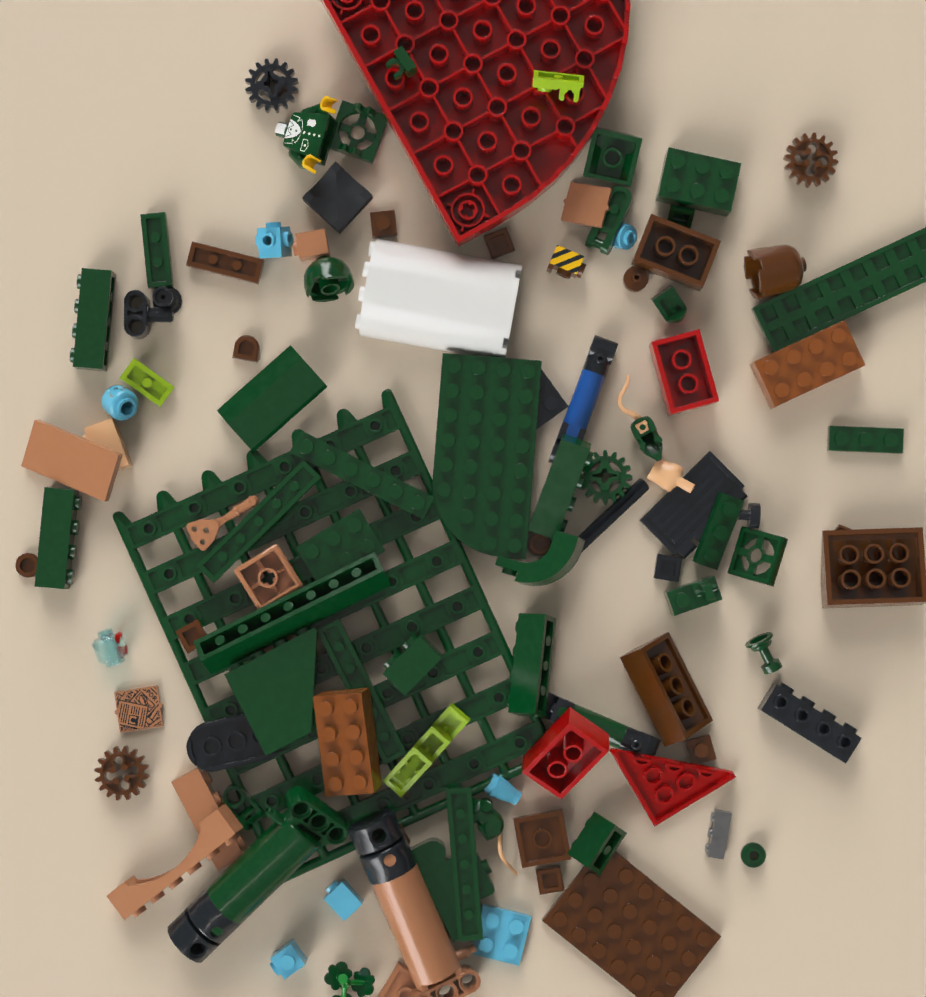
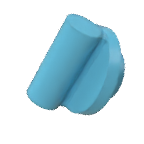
M623 223L613 247L625 250L632 248L637 240V232L634 226Z

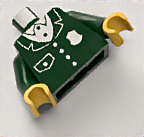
M324 96L321 103L305 108L301 112H294L291 115L289 124L278 122L275 134L278 137L284 138L283 146L289 150V157L299 168L309 170L315 174L314 166L316 164L325 166L338 121L328 113L336 114V109H333L332 106L338 101L337 99Z

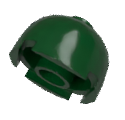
M321 256L317 258L305 271V293L307 297L311 296L315 302L339 299L337 294H341L344 291L345 295L349 294L354 288V280L349 267L342 260L334 257Z

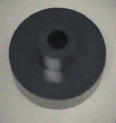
M749 503L748 510L740 511L738 520H747L748 528H759L761 517L760 503Z

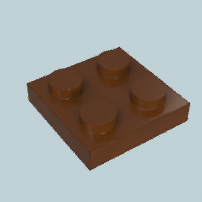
M562 809L513 817L522 868L571 859V856L567 854L570 849Z

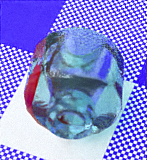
M112 628L98 632V638L92 643L98 662L106 664V667L124 662L129 649L123 634L118 631L113 632Z

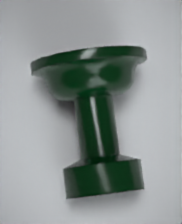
M772 632L760 634L745 644L746 648H751L754 652H760L764 664L761 666L764 674H771L782 667L779 658L773 659L768 648L772 643Z

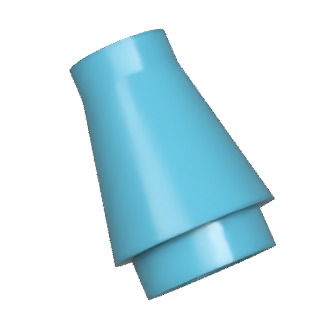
M492 773L488 777H492V780L484 791L490 797L516 805L521 798L522 792L505 780L501 774L498 776Z

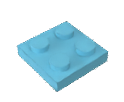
M483 903L481 909L483 940L473 941L477 951L472 954L519 966L531 915Z

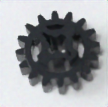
M275 58L273 64H270L268 59H265V65L263 66L257 62V70H249L252 78H245L246 84L250 85V87L245 88L247 94H252L249 97L250 102L254 103L257 101L256 108L258 110L265 106L266 113H269L271 108H274L276 113H279L280 106L287 110V102H295L292 94L299 93L298 88L294 86L299 83L298 78H292L295 75V71L293 69L287 71L288 64L286 62L280 66L277 58ZM274 71L280 72L284 76L279 77L278 75L274 74ZM262 74H265L261 81H257ZM270 77L272 78V81L275 83L274 95L272 94V91L269 88ZM283 91H287L282 98H279ZM265 95L270 98V101L264 100L260 96Z

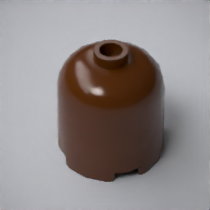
M776 245L747 250L749 256H744L745 279H751L753 288L749 289L753 298L760 299L789 292L801 284L807 266L804 257H801L794 247L790 245Z

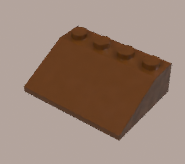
M923 527L822 531V608L914 606L925 604L926 567Z

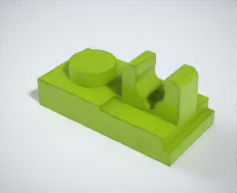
M534 70L532 87L542 92L560 89L559 99L561 101H564L565 93L568 90H572L574 102H578L580 89L584 86L583 75Z
M135 358L132 359L119 377L159 407H161L175 388Z

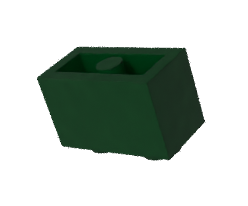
M593 812L592 816L586 821L585 827L578 838L572 843L571 849L567 854L598 875H601L627 833L598 813Z

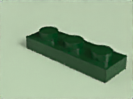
M165 212L140 214L147 286L149 289L161 286L174 287L167 215Z
M828 426L827 451L902 454L904 429Z
M722 492L718 493L693 557V562L718 570L743 506V500Z

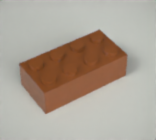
M845 320L754 361L750 366L770 409L855 371L865 366V363Z
M370 687L322 691L313 696L326 797L375 793L382 787Z

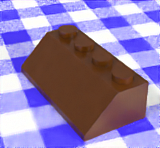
M669 632L620 657L665 747L689 738L713 721Z

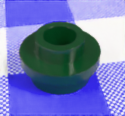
M750 842L743 846L740 856L746 866L756 868L764 863L766 853L760 844ZM752 851L758 853L757 858L754 860L749 858V854Z

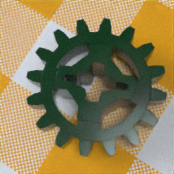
M604 450L603 456L600 457L597 452H594L595 459L591 460L589 467H583L582 471L585 478L581 490L588 489L585 496L589 498L593 495L594 503H597L599 499L603 500L604 505H607L608 499H612L614 503H617L616 496L619 495L624 498L623 490H630L631 488L626 483L632 480V475L626 474L631 470L630 465L623 466L626 460L624 457L617 460L616 452L608 456L607 450ZM600 463V467L596 471H591L594 466ZM610 463L615 464L621 472L614 471L610 467ZM604 473H608L609 477H612L608 478L606 483H603L602 479L599 478L603 477ZM590 483L597 484L601 491L597 492L594 490ZM615 484H620L616 490L610 492V489Z

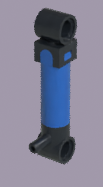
M597 335L594 336L548 462H553L563 433L580 440L584 439L587 426L618 343Z

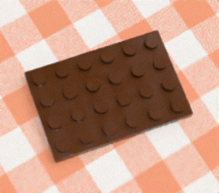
M616 851L601 875H598L584 865L542 918L545 924L636 997H674L721 938L719 933Z

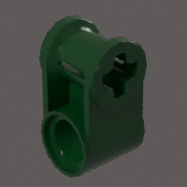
M230 784L223 793L224 804L226 803L243 828L249 831L251 830V825L260 817L264 818L267 815L259 808L256 801L250 798L252 795L248 791L246 792L240 786ZM237 790L241 794V800L236 802L230 800L228 792ZM245 798H246V799L249 801V803L251 804V805H250L249 807H247L246 809H245L244 804H243L244 801H245ZM255 812L252 817L247 818L251 813Z

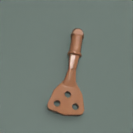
M249 496L248 499L237 506H233L231 511L220 518L199 519L188 523L187 530L191 540L200 550H207L216 540L220 528L227 521L237 516L241 517L244 512L252 507H256L259 503V498L257 496ZM205 528L209 529L208 533L205 532Z

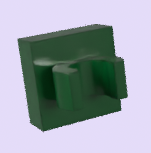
M402 46L393 51L394 58L386 63L388 69L394 65L400 68L393 75L395 80L400 79L404 72L408 78L417 73L416 65Z

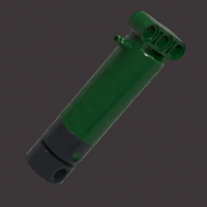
M301 786L292 787L287 791L285 799L288 809L283 814L267 807L265 814L274 823L168 926L169 937L178 950L190 960L202 963L326 841L332 845H338L347 839L348 831L341 814Z

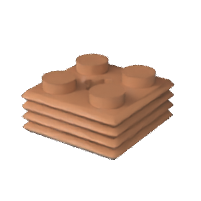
M274 544L234 569L257 609L303 586L277 544ZM266 571L269 574L274 573L273 584L263 582L262 579L265 578L264 573Z

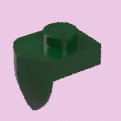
M672 285L651 298L666 322L679 323L685 318L687 307Z

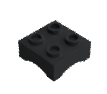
M335 161L324 176L302 198L309 207L340 234L373 199V196Z

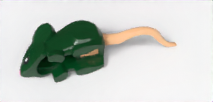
M627 374L626 383L617 398L618 406L623 413L634 418L635 421L631 423L630 427L634 438L640 445V450L646 456L659 462L662 459L663 440L659 436L653 420L648 416L641 417L636 412L626 409L622 405L621 400L630 381Z
M472 798L474 824L477 823V828L487 841L497 837L498 854L501 860L517 875V872L507 862L502 851V831L504 829L502 816L493 808L491 799Z

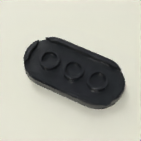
M244 713L207 721L198 725L191 732L186 745L187 754L191 762L207 772H215L267 760L281 751L280 749L268 756L265 755Z

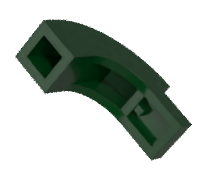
M555 530L551 546L541 559L535 562L523 563L498 555L495 565L503 568L502 573L516 577L515 581L522 585H548L564 577L575 566L583 550L585 540Z

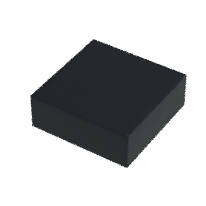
M657 554L653 578L679 582L682 558Z

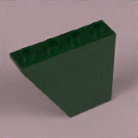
M307 626L295 632L297 637L289 641L286 638L273 644L274 649L266 653L264 649L250 656L251 661L242 664L241 661L228 667L229 672L224 674L266 756L312 733L318 633L315 627L310 629Z

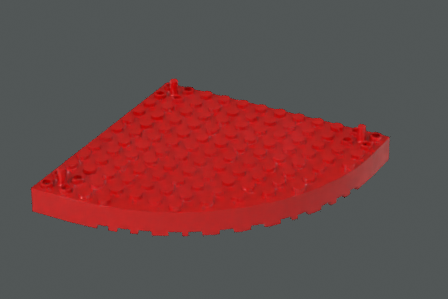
M321 0L458 247L500 225L528 207L551 188L576 161L592 138L614 92L627 45L631 8L630 0ZM402 46L416 65L417 73L408 78L404 72L400 79L395 80L393 75L400 68L394 65L388 69L386 63L394 58L393 51ZM534 70L583 75L584 86L580 89L578 102H574L572 90H568L564 95V101H561L559 99L560 89L542 92L532 87Z

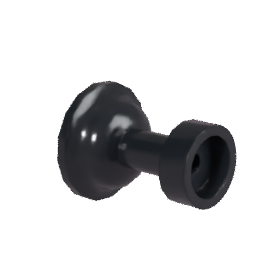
M161 286L153 292L154 308H173L174 314L181 308L182 296L174 287Z

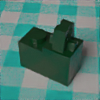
M707 576L664 591L671 615L673 616L723 600L715 576Z

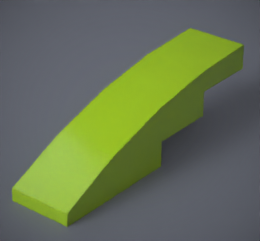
M451 703L383 779V782L397 795L402 797L466 726L470 718Z

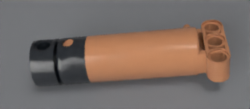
M380 810L353 823L348 828V834L357 854L360 855V861L416 986L410 992L409 997H465L475 992L481 983L480 976L472 966L467 964L461 965L460 960L471 956L477 949L472 944L455 951L407 839L403 835V830L394 810ZM379 828V831L372 835V832ZM466 974L473 975L470 982L462 983V979ZM450 985V990L446 994H439L441 987Z

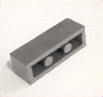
M714 809V812L711 813L710 821L712 826L708 828L707 837H709V842L705 845V852H707L706 855L708 857L724 860L732 816L730 811Z

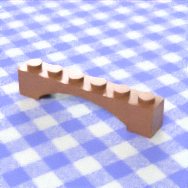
M226 803L199 823L201 830L197 841L178 866L166 873L151 878L136 879L133 875L107 895V898L124 920L131 915L134 918L139 916L147 909L145 906L147 902L151 900L154 904L165 895L163 890L169 886L171 890L184 881L181 877L184 873L193 874L202 867L200 864L202 859L206 857L209 861L221 852L218 848L220 845L225 843L228 846L239 838L237 832L243 826Z

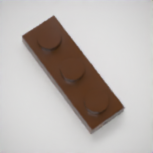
M192 241L186 266L259 285L265 261L264 259Z

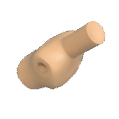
M664 459L655 462L647 477L648 480H651L668 492L678 486L691 493L695 487V484L682 478L683 468L681 466L667 462Z

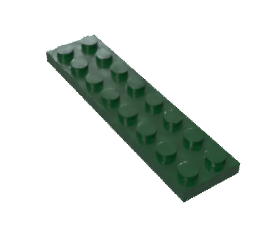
M926 227L800 285L792 291L785 292L753 307L751 310L771 352L774 353L925 283Z

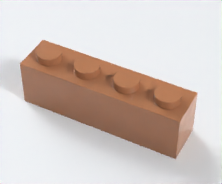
M197 767L176 778L171 783L196 831L200 834L201 827L199 823L221 807L224 802L220 792H215L211 785L213 782L211 774ZM242 835L230 845L226 846L223 843L218 847L221 852L212 858L217 871L232 864L248 848Z

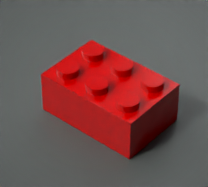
M700 329L652 341L649 344L668 416L719 402Z
M569 707L527 753L523 755L522 773L562 799L609 752V734Z

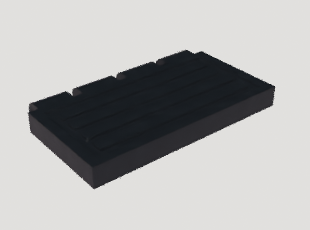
M711 451L682 477L695 484L691 493L676 486L672 491L667 492L639 520L674 556L679 553L685 559L697 548L691 539L694 537L700 542L719 492L743 501L748 497L741 490L744 485Z

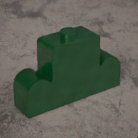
M432 837L410 848L435 906L454 942L458 940L451 855L445 857V844L442 840ZM476 850L480 900L492 895L495 892V888L489 876L492 873L490 865L486 859L481 860Z

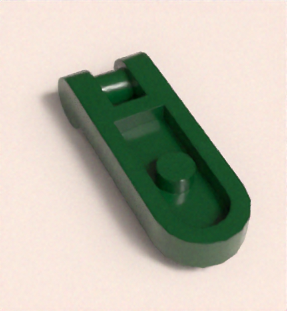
M617 186L612 189L608 205L610 210L606 213L603 228L592 227L585 246L591 249L594 247L601 250V253L606 255L610 254L619 230L632 206L633 198L629 189L624 186ZM600 232L607 234L605 240L598 238Z

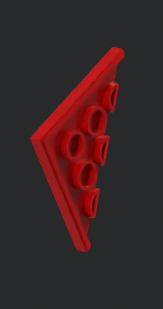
M614 748L609 750L654 827L736 778L731 770Z

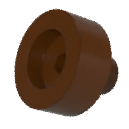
M631 267L623 276V284L631 292L642 291L648 283L647 272L641 267Z

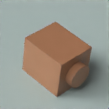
M325 229L295 234L296 241H293V251L295 256L299 255L301 262L315 260L321 256L330 257Z

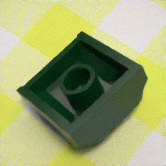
M597 127L592 135L583 177L606 180L631 188L643 138Z

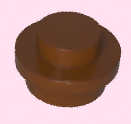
M533 533L527 542L528 550L535 556H544L548 552L552 540L549 537Z

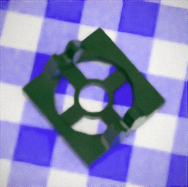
M342 100L336 117L338 124L330 149L373 164L388 120L384 114L376 112L370 106L364 107L361 103L352 104ZM360 114L357 123L351 126L342 123L348 116ZM367 117L374 123L376 135L367 132L365 127ZM356 126H360L365 130L364 137L358 140L351 136V130ZM339 131L348 133L351 139L349 146L341 141ZM364 140L373 142L366 149L359 150L357 148L358 143Z
M742 526L727 573L774 587L788 539ZM754 539H757L756 544L754 546L750 547L749 549H745L746 545L749 542H751ZM765 541H769L773 546V556L767 555L763 549ZM755 549H760L762 553L761 559L758 562H752L751 553ZM742 556L746 557L750 563L747 571L743 567ZM763 562L771 564L770 568L764 573L755 575L758 565H761Z

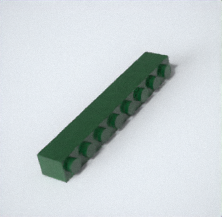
M373 552L193 642L201 662L213 674L294 634L304 627L310 626L391 586V583L376 553Z

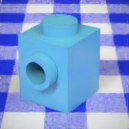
M292 939L272 954L270 966L277 976L282 975L286 979L306 964L307 957L295 940Z

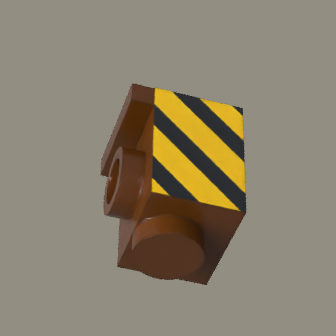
M557 245L547 272L551 273L555 269L557 270L556 274L563 278H581L586 264L582 263L584 256Z

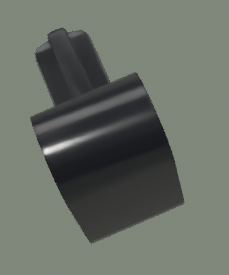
M131 290L126 294L124 298V330L134 339L139 340L147 337L151 322H173V308H151L149 298L139 290ZM135 297H142L143 303L141 307L133 308L132 300ZM136 321H141L143 325L142 330L138 333H133L131 330L132 324Z

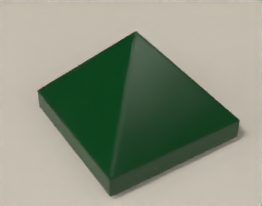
M671 205L667 220L690 229L695 209Z

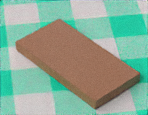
M34 420L21 466L105 502L110 499L123 454L42 420Z

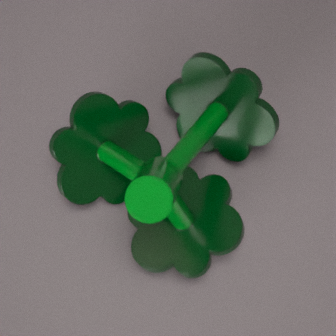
M340 961L336 966L332 964L328 967V973L324 976L325 983L331 985L333 990L342 988L341 995H334L333 997H352L347 993V988L350 986L353 991L357 992L359 997L373 993L375 978L373 975H370L368 968L356 971L354 973V980H350L352 971L348 969L345 962Z

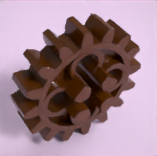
M813 132L811 137L808 138L806 133L801 136V141L795 138L792 141L794 146L789 145L786 150L790 154L785 155L783 160L789 163L784 169L792 171L789 175L790 179L795 176L798 178L796 181L797 185L805 181L806 188L812 182L818 187L821 184V180L826 183L830 179L828 174L833 175L836 170L832 166H836L838 160L833 159V157L838 152L837 150L831 151L830 147L833 145V142L827 144L824 142L826 136L823 135L820 139H816V133ZM812 144L816 147V151L812 155V160L815 163L810 168L813 176H808L806 169L810 165V160L807 157L811 153L808 145ZM799 155L800 158L804 161L797 162L795 160V156ZM820 158L826 159L827 164L822 165L821 161L817 160Z
M116 746L113 748V754L107 750L104 752L106 759H98L102 766L94 769L95 772L100 773L95 782H102L103 785L100 786L99 790L107 789L106 796L108 798L116 794L115 797L118 801L122 795H124L126 800H129L131 792L137 796L140 794L138 787L145 788L147 786L143 779L150 777L149 774L144 773L149 764H142L145 758L144 755L136 756L138 749L129 752V747L124 746L122 751H120L119 747ZM118 756L123 759L121 767L115 762ZM133 765L138 768L137 774L131 772L125 775L124 778L122 775L113 778V780H108L106 777L107 772L113 774L120 769L127 770ZM123 780L129 783L128 789L122 788L121 783Z

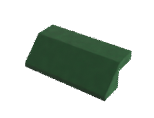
M290 345L224 403L217 412L254 453L324 391L327 385Z

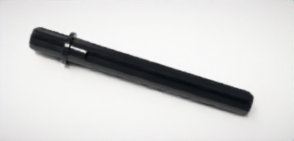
M638 479L631 486L630 490L624 492V498L619 497L617 503L609 506L578 536L585 540L582 552L649 490L648 484L643 479Z

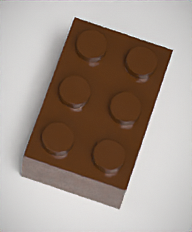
M651 214L631 265L641 267L646 271L700 291L705 284L721 241Z

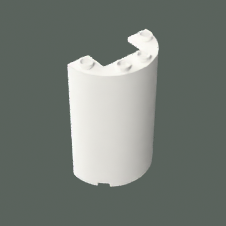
M376 239L375 242L371 241L368 255L371 256L370 262H365L363 276L367 277L365 287H360L358 301L363 302L361 314H357L355 328L359 329L360 336L465 355L506 357L522 265Z

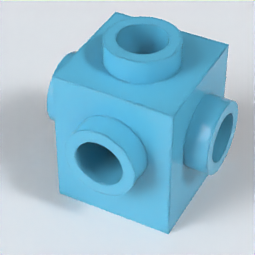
M281 222L266 223V228H257L256 245L259 250V258L292 256L293 235L290 232V226L281 227Z

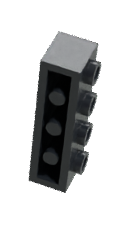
M781 682L780 686L773 683L757 709L840 761L847 763L862 739L856 735L858 730L846 722L843 726L834 721L836 716L823 709L822 713L813 708L816 703L805 696H802L801 699L797 698L792 694L794 690Z

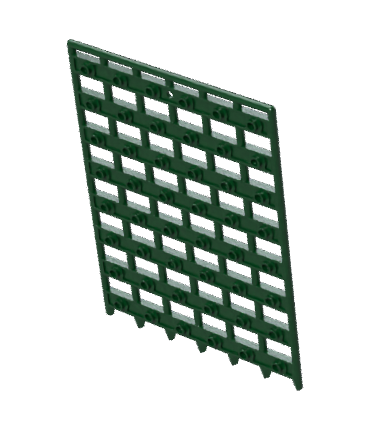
M385 389L382 392V410L358 421L347 409H340L337 412L338 430L318 438L345 453L354 450L359 460L371 465L363 446L399 430L409 452L382 463L375 468L403 482L420 475L427 493L434 497L433 480L392 390ZM300 429L293 431L291 436L292 445H294L301 431ZM250 450L246 456L248 470L223 482L213 471L206 470L201 476L203 491L179 502H176L167 491H160L156 496L158 511L133 523L123 512L117 511L113 514V520L204 722L244 713L235 695L208 706L198 685L227 671L231 665L211 674L203 665L199 656L188 661L175 631L199 619L203 627L214 622L216 628L219 629L226 625L224 617L254 603L242 583L212 595L203 572L196 566L226 535L217 538L207 550L202 551L199 548L192 550L183 528L190 522L206 518L217 512L222 517L229 512L228 507L247 499L249 496H254L263 491L267 496L273 490V487L278 485L303 460L291 454L290 451L267 461L257 450L254 453ZM309 462L307 463L321 476V479L315 484L319 493L297 502L240 558L243 564L251 559L248 552L284 536L294 557L289 560V563L300 581H305L306 585L314 582L315 579L295 548L299 544L293 532L327 516H330L334 524L341 520L338 511L373 496V494L347 481L327 488L319 468ZM375 496L384 517L369 525L382 545L395 540L404 563L385 571L391 586L310 625L309 628L315 627L317 630L338 618H344L370 606L380 628L351 641L362 664L391 651L392 655L396 651L401 654L400 646L414 633L419 636L421 633L426 635L436 630L446 653L405 696L388 679L374 685L385 708L410 696L412 697L421 719L396 730L408 752L447 708L445 707L430 714L420 692L457 676L466 698L454 703V705L470 718L466 726L473 722H478L487 743L453 759H450L445 748L438 756L442 764L425 771L409 788L411 796L407 799L397 795L390 787L361 801L358 795H347L351 805L337 811L341 814L347 831L353 823L361 818L384 809H393L397 813L407 808L410 814L398 819V821L402 824L403 828L447 808V798L420 810L416 805L417 803L445 791L446 788L463 787L462 782L497 766L500 771L497 775L500 776L501 774L507 781L523 774V763L509 769L507 762L526 754L547 731L541 717H530L532 722L499 738H495L486 717L508 707L507 699L511 689L510 678L475 693L465 671L502 655L508 671L511 673L514 658L462 543L443 522L436 507L435 499L423 520L403 509L393 513L387 501ZM233 519L224 524L228 533L236 526ZM440 519L450 542L413 558L404 535ZM174 532L183 554L147 570L137 548ZM461 565L470 587L434 603L424 581ZM266 571L264 573L265 578L262 579L263 582L273 584L274 573L269 574ZM194 577L203 600L167 616L158 593ZM415 585L425 608L389 624L379 601ZM481 610L491 632L454 648L445 626ZM328 652L316 658L315 685L338 675ZM251 655L237 662L241 661L242 664H244L245 662L251 660ZM315 710L313 711L312 733L283 747L277 755L270 759L226 769L232 785L240 786L246 791L239 774L272 759H276L285 781L250 797L256 801L259 808L264 812L267 807L278 812L288 808L285 796L292 787L301 786L313 795L325 791L322 764L294 776L285 757V753L318 739ZM378 753V756H379V764L382 765V764H384V763H383V761H382V759H381V757H380V755H379V753ZM396 759L387 763L390 771L396 766ZM492 777L471 786L472 797L484 792ZM235 790L239 800H241L240 792ZM245 798V801H244L243 804H244V807H245V809H246V808L249 807L251 804H250L249 801ZM255 812L251 813L247 818L252 817ZM260 817L251 825L256 838L265 832L260 823L263 817ZM374 830L372 835L376 834L379 830ZM326 841L317 850L319 856L304 862L285 882L355 851L356 849L352 841L331 851L327 850L326 845L329 843Z

